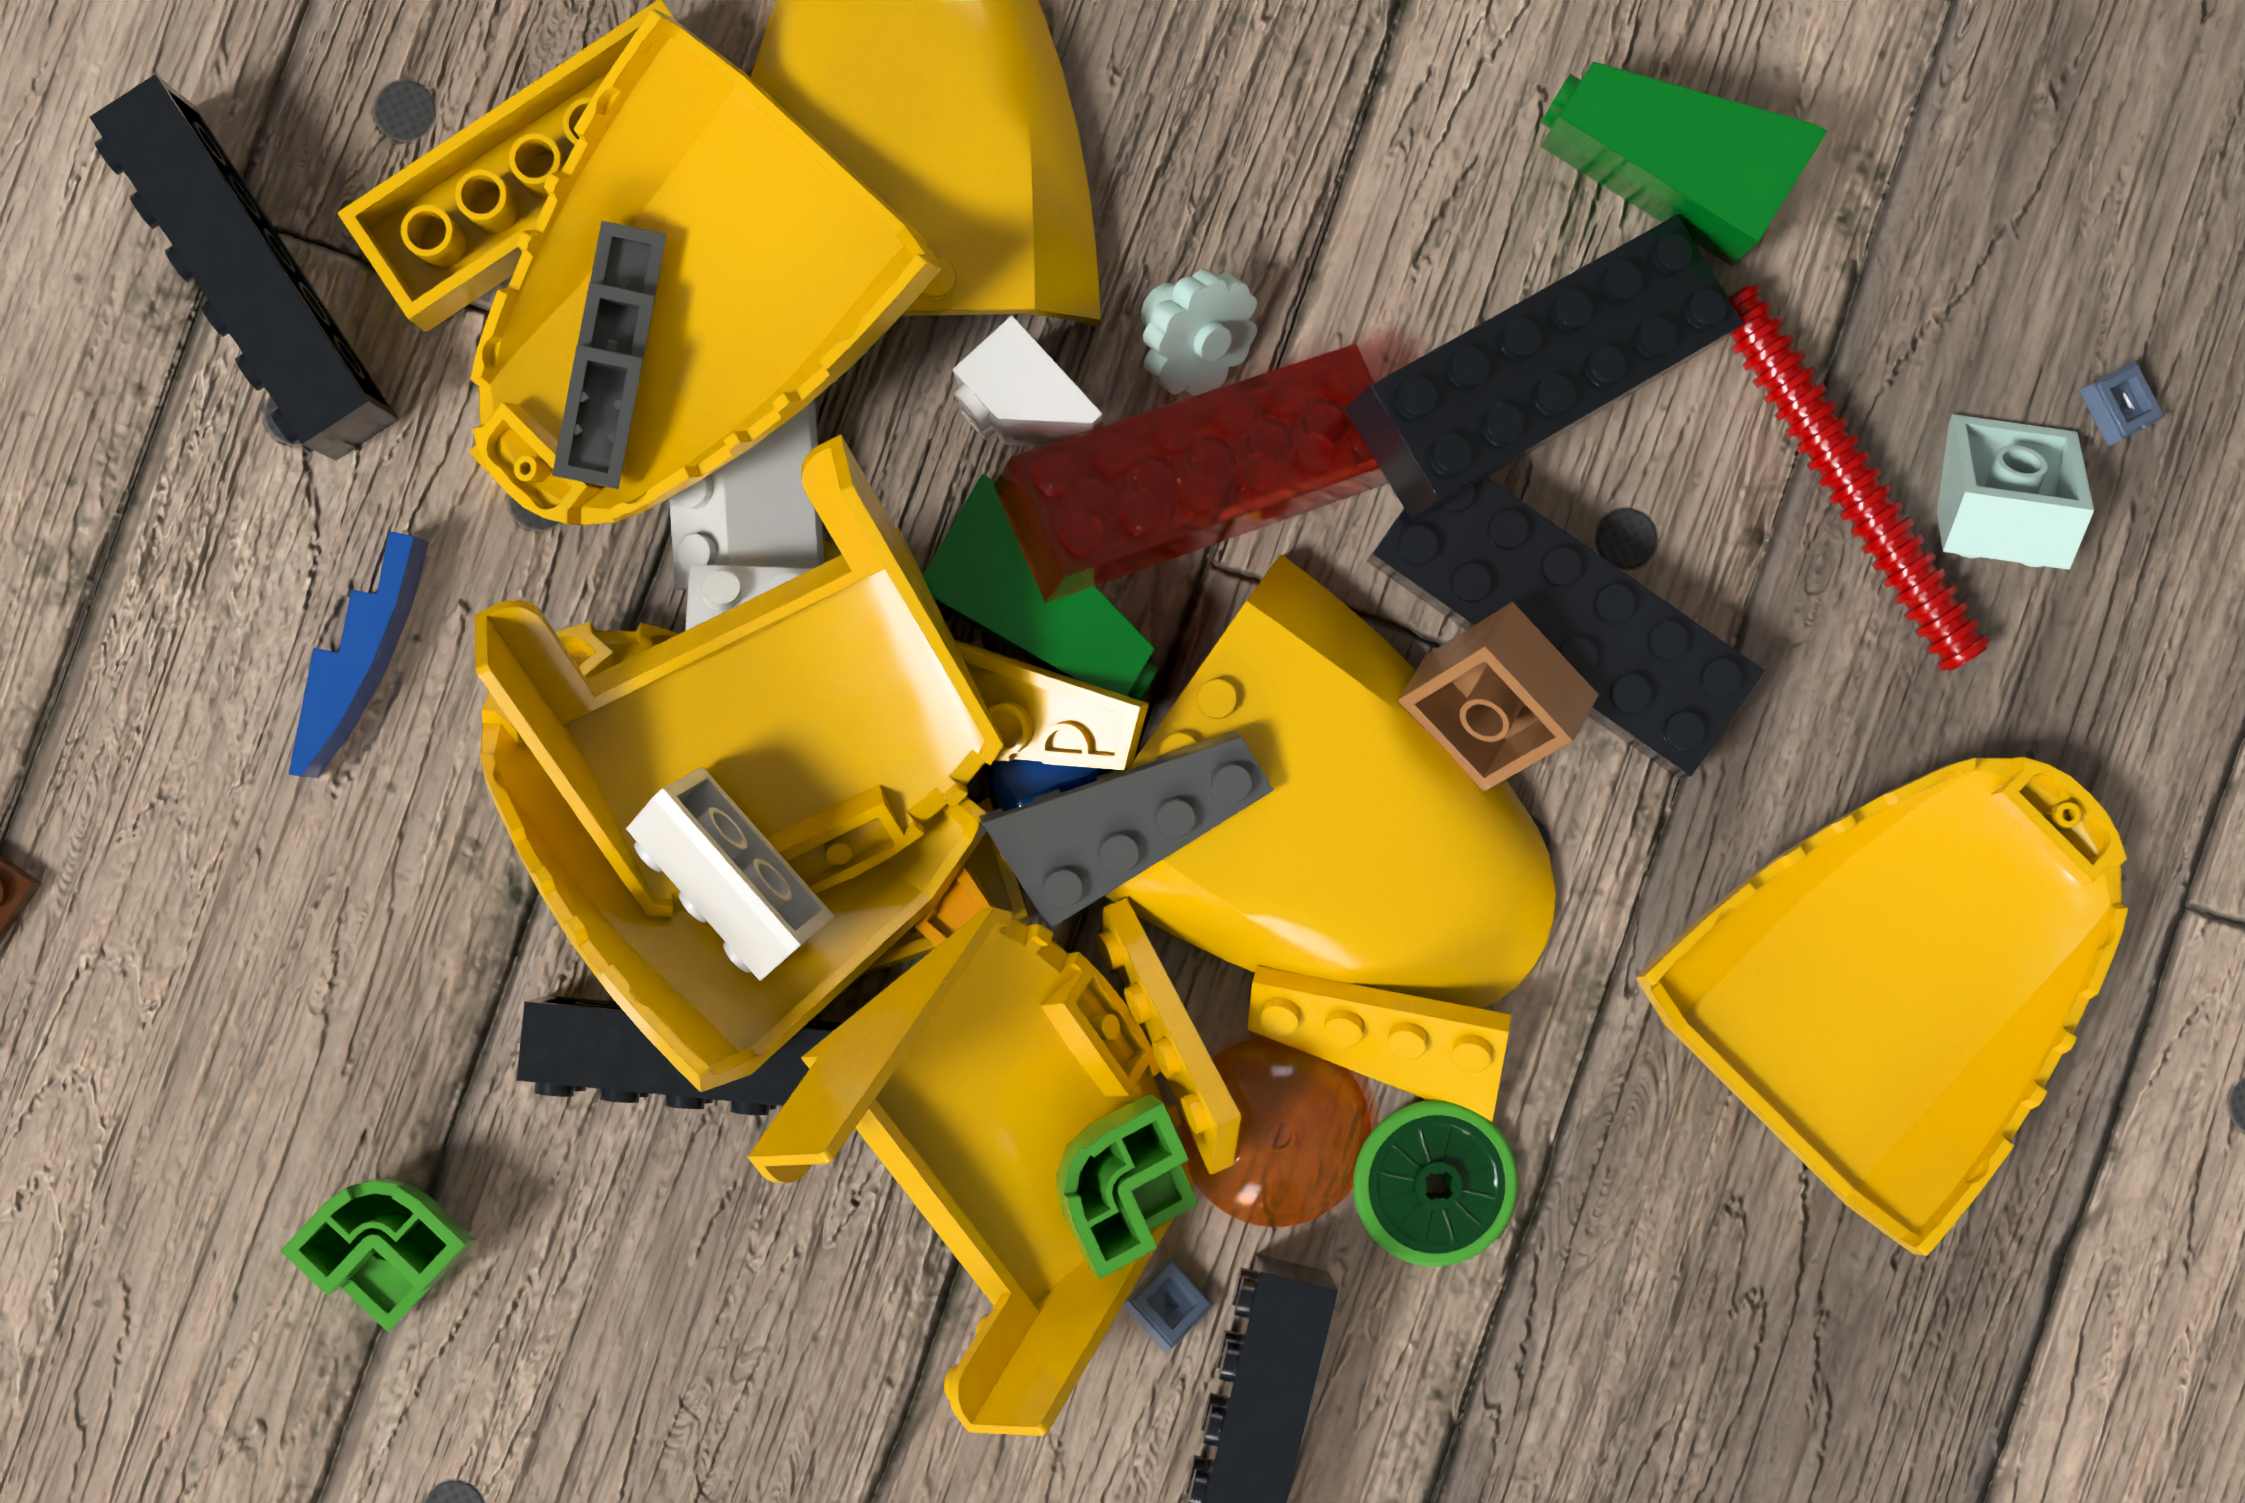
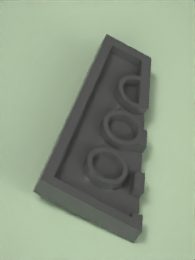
M1235 730L1157 756L1154 762L1127 771L1115 770L1097 776V781L1064 792H1060L1058 789L1034 797L1031 803L1004 812L1002 809L980 815L979 818L1043 920L1051 929L1273 791V788L1242 736Z

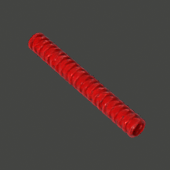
M1750 283L1728 297L1744 325L1727 336H1731L1736 343L1732 346V351L1735 355L1742 353L1747 360L1742 364L1745 371L1753 369L1757 376L1753 380L1756 388L1764 386L1768 394L1764 397V400L1767 404L1775 403L1779 410L1774 414L1778 421L1785 419L1790 426L1786 429V434L1789 438L1796 436L1801 443L1796 447L1799 454L1806 452L1810 457L1811 461L1807 463L1810 471L1817 469L1822 477L1818 480L1819 485L1822 488L1828 485L1833 494L1829 496L1830 502L1832 504L1839 502L1843 508V511L1839 514L1843 521L1850 519L1854 527L1850 530L1854 538L1861 536L1865 544L1861 547L1864 554L1872 553L1876 560L1872 563L1875 571L1882 569L1887 577L1883 580L1886 588L1893 586L1897 591V594L1894 596L1895 602L1897 604L1904 603L1908 608L1904 614L1908 621L1916 620L1919 625L1915 630L1919 638L1926 636L1930 643L1926 649L1929 654L1937 653L1941 660L1937 663L1940 671H1952L1964 665L1988 648L1987 645L1991 641L1987 634L1979 635L1976 630L1980 624L1976 617L1969 619L1965 613L1969 608L1966 601L1958 602L1954 596L1958 591L1955 584L1947 586L1943 578L1947 575L1944 567L1936 569L1932 562L1935 560L1936 555L1932 550L1925 552L1921 546L1925 542V538L1922 534L1914 535L1910 529L1914 525V521L1911 517L1904 519L1899 512L1904 506L1900 500L1893 502L1888 495L1893 490L1890 484L1887 483L1882 486L1877 478L1882 474L1879 467L1871 469L1867 460L1870 459L1871 455L1868 450L1860 452L1856 446L1860 438L1856 433L1849 435L1845 429L1849 421L1846 417L1839 419L1834 412L1838 408V404L1835 400L1828 402L1823 395L1828 390L1825 384L1821 383L1817 386L1812 378L1817 374L1814 367L1806 369L1801 361L1806 357L1803 350L1795 352L1791 346L1795 338L1791 333L1784 335L1780 329L1784 321L1780 316L1774 319L1769 312L1773 308V304L1770 300L1763 302L1758 295L1763 290L1760 284L1752 285Z

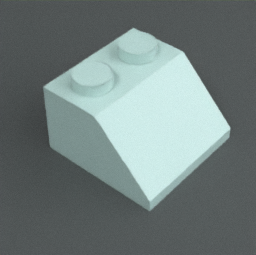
M1952 414L1948 424L1937 506L1943 552L1955 553L1967 558L1983 557L2019 562L2031 567L2047 566L2070 570L2094 512L2078 432Z

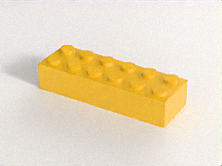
M656 0L337 212L408 320L423 331L428 332L514 274L522 251L517 246L519 236L522 231L533 229L549 196L543 188L545 181L550 173L561 171L579 139V136L573 129L597 89L653 9L674 19L662 0Z

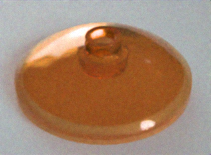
M1257 1036L1235 1043L1213 1057L1212 1061L1241 1114V1121L1233 1166L1210 1175L1181 1113L1180 1139L1189 1159L1186 1161L1188 1170L1202 1193L1215 1206L1230 1216L1250 1224L1266 1227H1286L1305 1223L1318 1218L1339 1204L1353 1188V1176L1358 1154L1371 1133L1367 1102L1351 1072L1345 1067L1265 1036ZM1276 1123L1284 1124L1290 1131L1288 1141L1279 1147L1270 1145L1265 1139L1267 1129Z

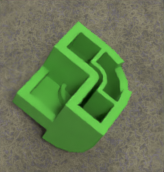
M1145 1094L1087 1125L1066 1145L1056 1173L1057 1190L1063 1214L1088 1268L1099 1279L1157 1249L1150 1231L1199 1205L1181 1164L1189 1160L1164 1103L1152 1094Z
M380 1177L346 1187L325 1202L280 1251L327 1296L340 1288L343 1289L378 1324L389 1332L401 1322L439 1280L443 1279L471 1248L476 1239L426 1193L405 1181Z

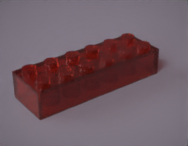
M1352 344L1011 456L994 483V487L1045 603L1383 486L1388 480L1345 411V408L1371 384L1375 383L1357 344Z

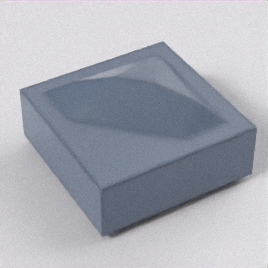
M2136 361L2079 390L2107 446L2122 441L2164 418Z
M1169 1258L1164 1260L1127 1297L1122 1306L1163 1351L1172 1349L1191 1327L1213 1306V1303L1176 1262Z

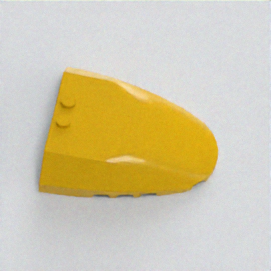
M776 0L750 78L924 238L942 266V270L901 316L1028 314L1081 321L1088 324V326H1101L1096 241L1090 191L1081 142L1064 73L1039 1Z
M656 9L649 13L631 38L573 130L579 136V139L562 170L550 173L546 179L543 188L549 196L533 229L522 231L519 236L517 246L522 251L509 286L497 290L475 354L470 378L479 387L480 426L472 428L479 454L491 476L523 508L543 518L565 524L592 525L616 523L643 513L699 482L749 450L798 414L850 369L897 321L942 270V266L924 238L745 72L673 18ZM601 221L667 234L619 489L552 476Z
M1280 554L1134 759L1133 766L1127 769L1130 770L1154 762L1157 756L1237 730L1272 786L1273 791L1104 896L1114 902L1127 898L1137 916L1179 939L1254 973L1257 966L1483 1009L1515 989L1536 964L1546 947L1553 924L1556 888L1550 854L1540 831L1507 780L1483 792L1453 756L1397 701L1416 670L1379 633L1347 605Z
M588 622L555 632L586 679L678 635V633L644 623H640L636 631L596 630L593 624ZM490 692L481 710L482 735L480 759L485 782L507 832L539 893L571 944L609 995L653 1045L700 1092L752 1075L939 903L986 833V829L979 818L980 815L986 814V812L967 796L954 809L947 804L938 814L923 825L924 835L915 842L866 872L815 893L835 917L764 979L759 981L752 972L742 971L729 959L723 948L725 941L708 922H700L686 909H673V917L647 916Z
M2026 757L1972 758L1948 764L1897 787L1836 819L1783 852L1731 890L1700 916L1635 978L1665 1026L1846 1206L1912 1254L1927 1256L1975 1200L2014 1147L2011 1140L2030 1110L2039 1106L2048 1092L2045 1085L2062 1054L2070 1051L2075 1044L2077 1036L2074 1034V1031L2089 1000L2098 995L2123 933L2128 907L2122 904L2121 865L2127 860L2119 833L2105 809L2071 776L2049 764Z

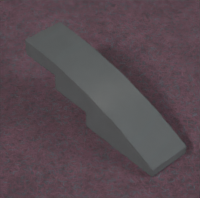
M601 221L552 473L554 477L619 489L667 234Z

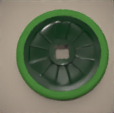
M1441 1100L1413 1103L1398 1109L1383 1119L1365 1140L1355 1164L1353 1176L1354 1200L1360 1219L1368 1233L1383 1249L1395 1257L1422 1266L1440 1267L1461 1263L1488 1248L1508 1224L1518 1193V1172L1515 1157L1500 1129L1480 1114L1463 1106ZM1430 1173L1444 1174L1446 1189L1441 1194L1438 1192L1427 1193V1181L1425 1179Z

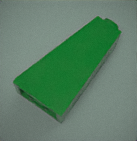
M1592 62L1582 80L1570 73L1540 122L1550 128L1540 147L1660 222L1678 215L1694 243L1733 266L1759 242L1828 131L1814 123Z
M982 474L923 575L936 604L1055 673L1142 701L1159 669L1150 663L1154 655V647L994 480Z

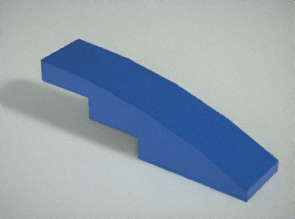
M389 531L377 594L351 589L339 653L313 648L289 775L319 778L357 725L389 666L411 611L429 542L416 536Z

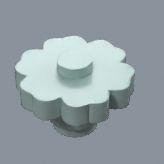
M1201 269L1192 276L1180 279L1175 285L1171 283L1161 284L1149 293L1141 309V320L1146 327L1143 333V341L1151 348L1144 360V368L1152 374V378L1157 384L1173 395L1185 390L1194 397H1200L1209 390L1217 389L1224 384L1229 367L1237 366L1244 362L1249 353L1250 345L1257 334V326L1249 320L1257 307V299L1250 294L1248 286L1229 273H1222L1216 276L1207 269Z

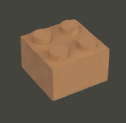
M1512 601L1426 655L1397 701L1453 756L1468 776L1484 792L1573 742L1599 694Z

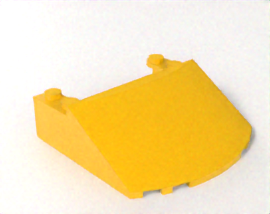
M842 435L834 437L812 449L805 457L801 466V480L804 491L842 555L586 679L540 609L531 602L507 600L474 614L475 670L477 675L647 916L673 917V909H685L679 899L680 890L663 871L657 872L640 858L634 847L636 840L626 828L662 788L702 766L814 893H818L866 872L924 835L923 825L938 814L947 804L954 809L968 795L966 785L985 762L989 765L992 764L1003 747L1002 738L899 527L895 529Z
M995 907L983 908L801 1057L809 1071L747 1157L767 1180L774 1183H792L801 1179L812 1164L830 1163L856 1128L994 1306L990 1314L984 1315L979 1320L976 1327V1337L959 1364L952 1366L946 1373L944 1391L955 1416L969 1433L1043 1436L1051 1428L1155 1251L1149 1252L1101 1279L1088 1268L1063 1214L1057 1190L1056 1173L1066 1145L1090 1123L1145 1094H1152L1163 1103L1164 1101L1154 1078L1161 1070L1155 1059L1153 1049L1126 1003L1107 979L1081 953H1068L1051 940L1054 934L1052 931L1040 924L1027 925L1012 918V912ZM1164 1104L1174 1128L1181 1125L1176 1105ZM1190 1160L1181 1164L1192 1188L1193 1179ZM1173 1219L1150 1231L1156 1246L1160 1243Z

